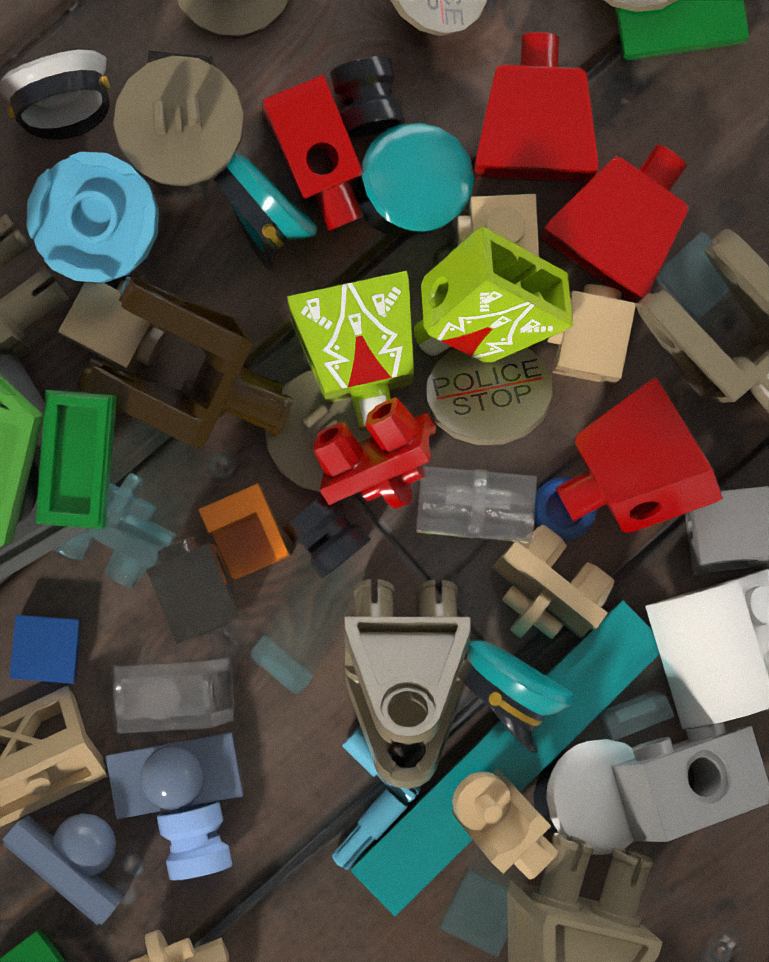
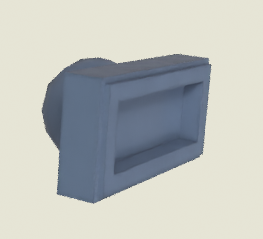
M233 731L106 755L116 819L165 810H179L187 806L242 797L244 795Z
M81 813L69 817L59 825L54 837L27 815L18 821L2 839L4 846L96 925H102L125 898L99 876L101 872L109 867L115 856L116 840L111 827L105 820L96 815Z

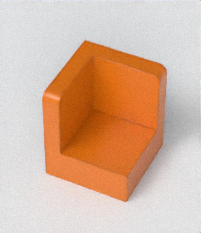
M258 483L198 509L208 533L214 536L232 578H242L291 556L263 489Z

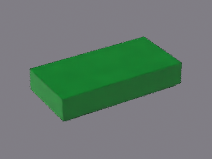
M678 0L663 9L642 12L615 7L623 61L745 44L750 38L744 0Z
M46 390L36 524L100 530L106 528L117 396Z

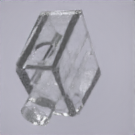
M231 657L110 664L113 725L117 733L211 728L235 720ZM212 684L214 686V703L212 696Z

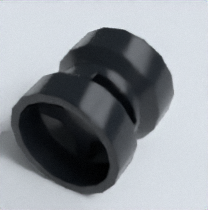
M385 56L361 58L344 63L330 72L334 93L340 96L343 104L346 105L340 116L349 138L380 134L389 128L402 125L405 122L401 101L390 96L392 93L391 85L395 80L390 58Z
M323 495L282 528L294 544L304 545L311 554L310 565L321 579L371 541V538L360 525L351 524L343 514L344 504L341 501L329 505Z

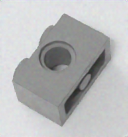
M720 722L702 727L686 729L687 740L672 745L670 737L639 744L632 748L635 756L634 759L612 766L634 841L668 842L768 804L769 781L752 726L726 728L725 723ZM690 766L694 772V785L692 789L688 783V769Z

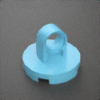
M78 152L70 155V158L59 161L51 170L47 169L38 177L27 201L26 227L30 238L34 239L37 251L43 256L44 261L52 270L74 281L106 283L129 275L148 257L158 236L159 208L151 185L134 166L108 153Z

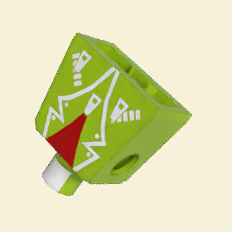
M482 226L475 230L424 276L421 284L423 320L415 325L414 335L420 348L431 356H436L446 349L453 347L482 362L497 361L573 327L568 273Z
M407 271L287 296L291 322L325 402L332 403L352 398L360 431L368 430L365 425L368 412L376 405L391 399L389 390L411 385L413 381V346Z

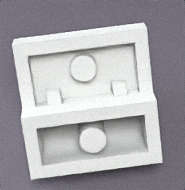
M769 568L645 606L682 729L712 725L769 709Z

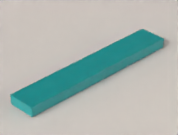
M620 600L608 612L596 629H590L545 674V676L573 693V704L560 713L547 715L535 730L538 752L532 753L527 750L510 733L502 721L499 720L350 867V871L396 916L473 840L452 815V799L454 791L460 782L470 774L478 772L492 773L498 768L521 792L660 654L653 630L623 600Z

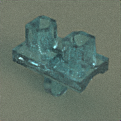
M130 473L121 487L110 483L106 528L102 530L88 529L54 550L71 559L82 560L89 553L94 540H97L115 549L104 572L110 579L128 588H134L149 568L153 569L168 552L176 534L151 522L157 506L138 497L143 484V478Z

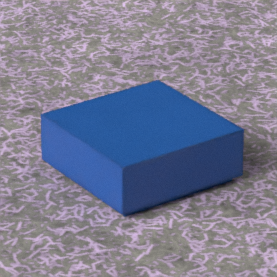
M15 615L10 679L77 683L82 619Z

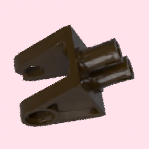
M126 277L119 292L121 294L119 301L122 302L121 307L201 347L206 358L195 381L186 380L181 390L105 362L91 359L88 368L83 370L77 383L79 388L86 393L117 396L116 409L200 450L204 449L218 417H222L225 413H229L266 429L273 435H277L287 421L293 399L286 394L282 395L283 384L281 382L273 381L243 367L254 343L238 319L142 280Z

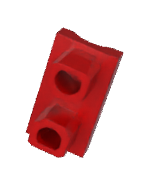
M394 397L376 405L368 412L365 425L372 437L358 443L346 423L338 422L320 430L316 436L313 450L321 468L324 470L319 491L329 505L360 491L366 501L383 496L389 506L394 509H399L411 503L412 490L410 484L425 477L422 465L431 460L429 436L436 432V426L427 413L414 418L399 399Z

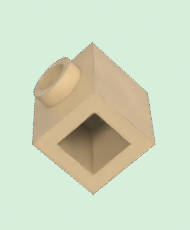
M536 194L471 197L467 211L468 216L457 217L458 246L475 230L484 226L539 257Z
M121 280L117 290L105 283L85 282L58 332L69 341L129 372L135 373L140 363L149 366L158 354L166 333L160 330V327L121 307L122 302L119 301L121 294L119 292L124 283L123 280Z
M587 284L584 286L583 292L573 290L570 294L573 327L547 338V342L558 344L552 373L614 385L622 376L636 303L621 300L622 292L607 286Z

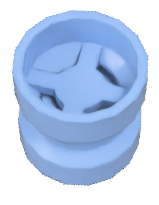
M220 801L187 806L179 810H170L157 815L160 835L171 841L169 846L171 853L166 859L170 880L200 877L225 870L233 865L229 845L222 842L220 834H217V829L223 822Z

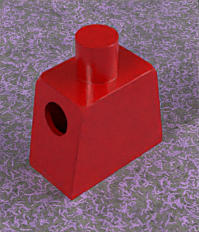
M546 32L526 33L521 37L520 65L496 66L473 168L474 178L588 183L598 172V154L586 70L581 68L558 67L559 36Z
M324 74L263 99L262 113L300 201L315 197L329 231L363 217L364 215L350 184V181L359 178L363 172ZM315 149L327 151L334 166L333 170L323 175L314 173L307 154Z
M662 145L654 147L639 169L623 158L615 156L548 222L539 239L603 285L620 290L622 292L621 298L627 302L637 304L649 293L688 213L689 206L670 192L687 168L686 163L676 153Z
M657 377L648 381L576 435L574 443L587 471L555 487L573 522L607 504L622 532L632 533L714 504L723 499L711 465Z

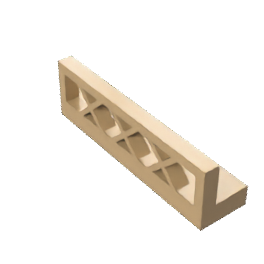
M68 686L0 717V743L7 745L0 756V827L108 777L104 759L86 734L75 695ZM63 713L66 729L43 740L33 738L41 722Z

